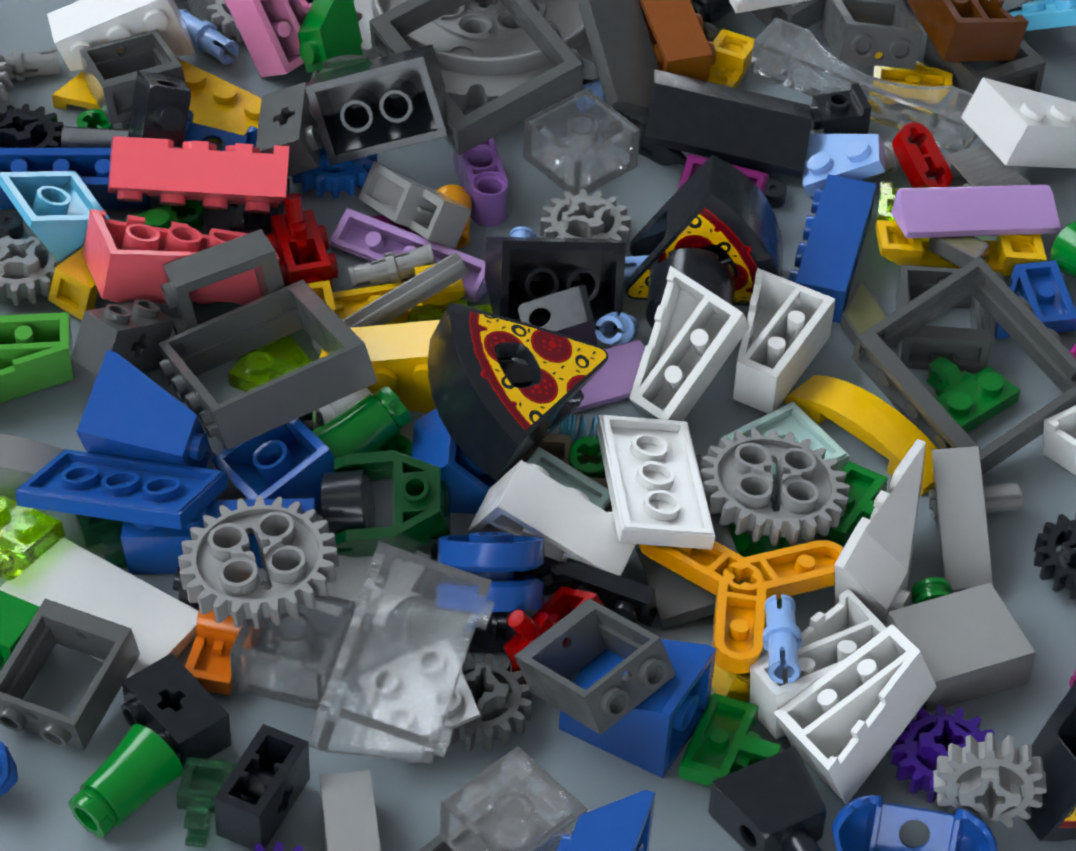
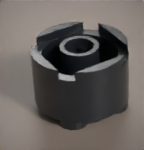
M698 248L676 249L669 252L668 259L658 264V258L651 266L646 318L652 329L655 323L654 317L657 307L661 304L667 285L666 278L670 266L734 306L735 271L729 263L727 268L718 262V255L711 251Z

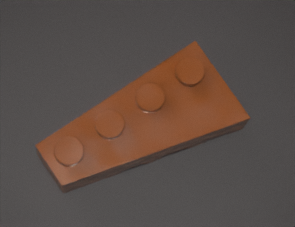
M639 0L659 70L708 81L711 65L716 62V52L712 41H707L705 37L702 16L700 13H695L692 0Z

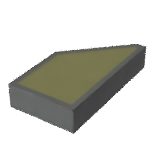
M974 236L934 237L929 239L928 250L962 268L978 256L986 261L989 244Z
M865 281L858 282L841 316L840 325L854 346L858 335L888 316Z

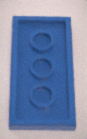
M65 449L15 491L17 506L182 530L228 487L226 472L221 470Z

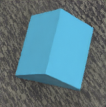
M76 171L0 172L1 188L29 228L59 263L84 244L90 209L104 211Z

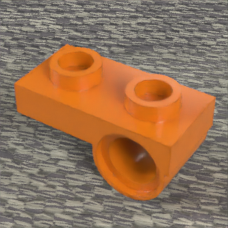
M200 610L198 611L196 638L185 668L208 692L231 695L255 629L252 619H245L239 628H235L233 616L229 615L224 621L217 623L214 610L204 615L200 613Z

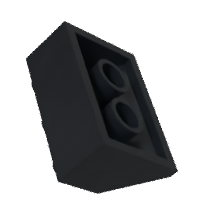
M433 45L319 73L305 86L330 165L449 135L445 85Z
M486 236L485 283L493 314L520 321L518 307L522 303L585 285L594 325H596V322L601 317L611 312H618V316H620V313L623 312L626 243L611 239Z

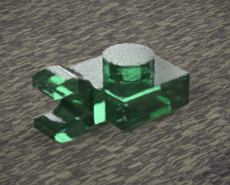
M74 514L86 547L101 544L106 561L121 569L127 568L121 542L123 521Z
M187 757L176 794L177 809L187 810L184 819V829H188L185 839L186 846L206 848L212 813H215L213 798L237 763Z

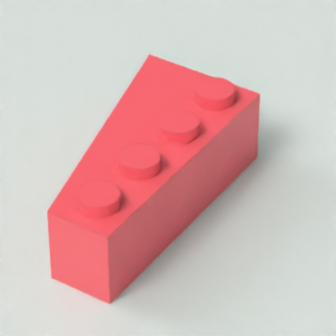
M113 136L108 193H117V200L125 202H142L143 196L160 197V204L185 206L186 200L203 201L202 207L206 209L227 210L228 204L245 205L246 212L268 214L270 213V207L277 208L286 198L290 146L274 145V152L270 154L259 153V149L255 148L253 144L235 143V145L225 146V151H217V145L209 141H185L182 143L181 148L174 147V141L170 139Z
M90 209L82 255L102 299L118 303L145 299L165 304L166 300L161 289V284L167 282L163 269L164 264L248 233L212 228L209 231V235H205L184 223L172 222L169 229L146 225L145 217L127 215L126 222L105 219L106 211ZM251 269L191 291L189 296L190 300L197 304L234 302L239 305H245L261 298V293L255 271Z

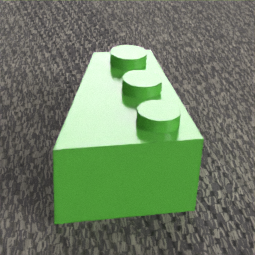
M69 312L0 316V403L74 380L73 360L71 359L73 339Z

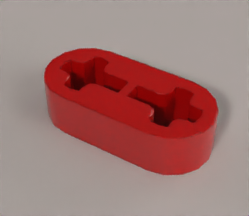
M910 122L904 125L893 138L892 147L912 188L948 187L952 181V174L929 129L917 122Z

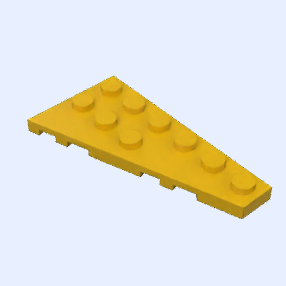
M177 58L182 65L186 85L191 90L189 110L194 114L193 123L243 136L250 126L258 129L262 98ZM84 70L52 94L54 108L67 110L69 105L86 108L87 110H102L87 86ZM209 139V141L221 143L218 139Z

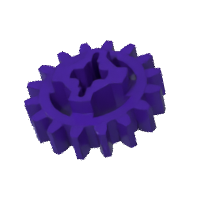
M943 705L937 706L935 715H930L924 708H920L917 712L916 720H911L891 747L890 764L898 766L896 779L898 781L910 779L909 792L913 795L920 790L928 792L927 802L933 803L937 798V792H934L933 771L937 770V757L948 756V745L951 743L961 748L965 747L966 736L968 735L974 737L977 742H984L987 733L995 735L993 729L981 731L979 728L982 719L979 716L972 718L970 721L963 719L964 711L962 708H958L953 715L946 714Z

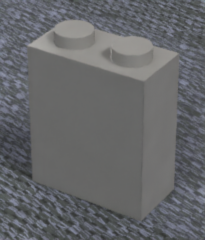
M991 582L892 610L887 614L885 626L889 627L893 624L920 650L937 688L921 707L928 713L936 711L938 705H943L946 708L1029 682L1036 651Z

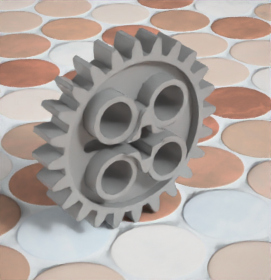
M752 428L749 438L739 431H735L733 441L721 437L718 447L713 445L709 447L708 455L703 456L700 468L706 500L709 502L710 514L721 513L719 524L735 523L736 535H740L746 530L751 531L754 542L760 540L762 535L769 536L773 546L777 545L779 537H785L791 546L796 545L798 536H801L807 542L814 541L815 533L826 537L830 526L837 528L840 517L844 516L850 486L844 483L846 472L836 470L838 460H824L825 448L814 451L809 449L810 439L803 440L801 443L794 442V434L792 432H789L784 439L778 438L775 429H770L768 436H762L756 428ZM772 462L776 464V478L773 491L774 498L776 499L774 511L771 509L770 500L773 490V474L770 472Z
M258 496L255 505L249 507L243 499H238L237 510L234 511L221 505L219 506L221 517L216 519L205 514L203 516L204 528L191 527L190 534L192 540L182 541L181 543L183 555L178 556L179 573L182 588L187 590L190 604L198 602L202 615L214 610L217 623H221L229 615L233 616L235 628H239L245 619H252L255 629H259L263 618L269 617L276 626H279L281 614L288 613L294 619H298V606L303 605L314 609L316 607L314 595L327 596L329 594L327 582L336 581L335 567L339 566L334 533H329L327 520L317 521L316 510L314 509L302 514L299 501L294 502L288 508H284L282 497H277L272 505H265L263 497ZM252 533L256 537L262 565L267 572L269 590L262 588L256 559L251 551L247 534Z

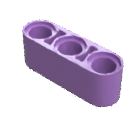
M493 137L461 155H458L453 149V165L460 186L472 198L471 218L475 223L485 227H494L502 224L507 218L508 179Z

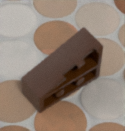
M907 0L944 62L1015 60L1029 23L1022 15L1014 18L1002 7L1004 0Z

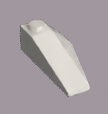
M919 439L915 441L894 471L889 486L890 494L882 490L874 500V509L870 519L861 518L835 563V605L839 603V595L849 588L884 625L886 624L888 612L909 606L912 592L908 591V583L923 482L926 442Z

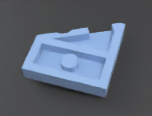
M879 134L809 135L803 171V187L809 197L814 196L816 189L823 190L828 174L863 180L886 172L885 146Z

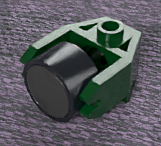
M389 450L346 454L334 459L335 472H326L323 475L321 483L323 520L328 522L329 533H334L338 555L366 557L403 553L404 557L413 555L422 545L429 544L430 538L438 539L451 534L450 489L440 467L400 452ZM392 479L393 523L387 527H375V504L371 481Z

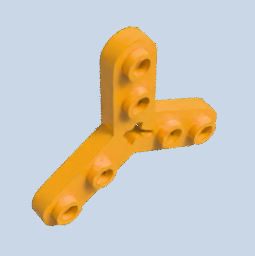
M817 540L743 557L714 541L712 550L638 544L641 552L648 558L716 595L712 647L716 648L715 663L723 670L733 674L750 672V666L761 658L763 650L762 634L765 625L764 605L766 600L772 595H776L777 599H781V594L793 596L835 586V563L844 549L835 542Z

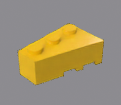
M440 320L350 328L365 343L377 379L376 383L365 388H368L372 395H374L384 386H388L409 411L429 413L434 410L436 406L432 398L428 378V351L430 338ZM323 348L319 359L328 355Z

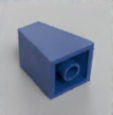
M107 350L76 431L86 451L89 453L214 470V464L211 459L215 457V453H213L207 434L204 433L197 414L117 352Z
M661 639L676 676L602 735L562 711L559 714V729L663 778L695 732L711 696L716 648L707 644ZM606 649L584 666L571 682L586 690L621 663L624 658Z

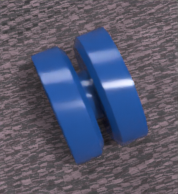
M474 532L467 535H451L438 538V563L447 569L468 571V573L448 575L438 581L437 606L449 610L472 612L529 611L544 607V582L535 576L514 574V572L534 570L544 564L545 539L534 536L514 535L513 533Z

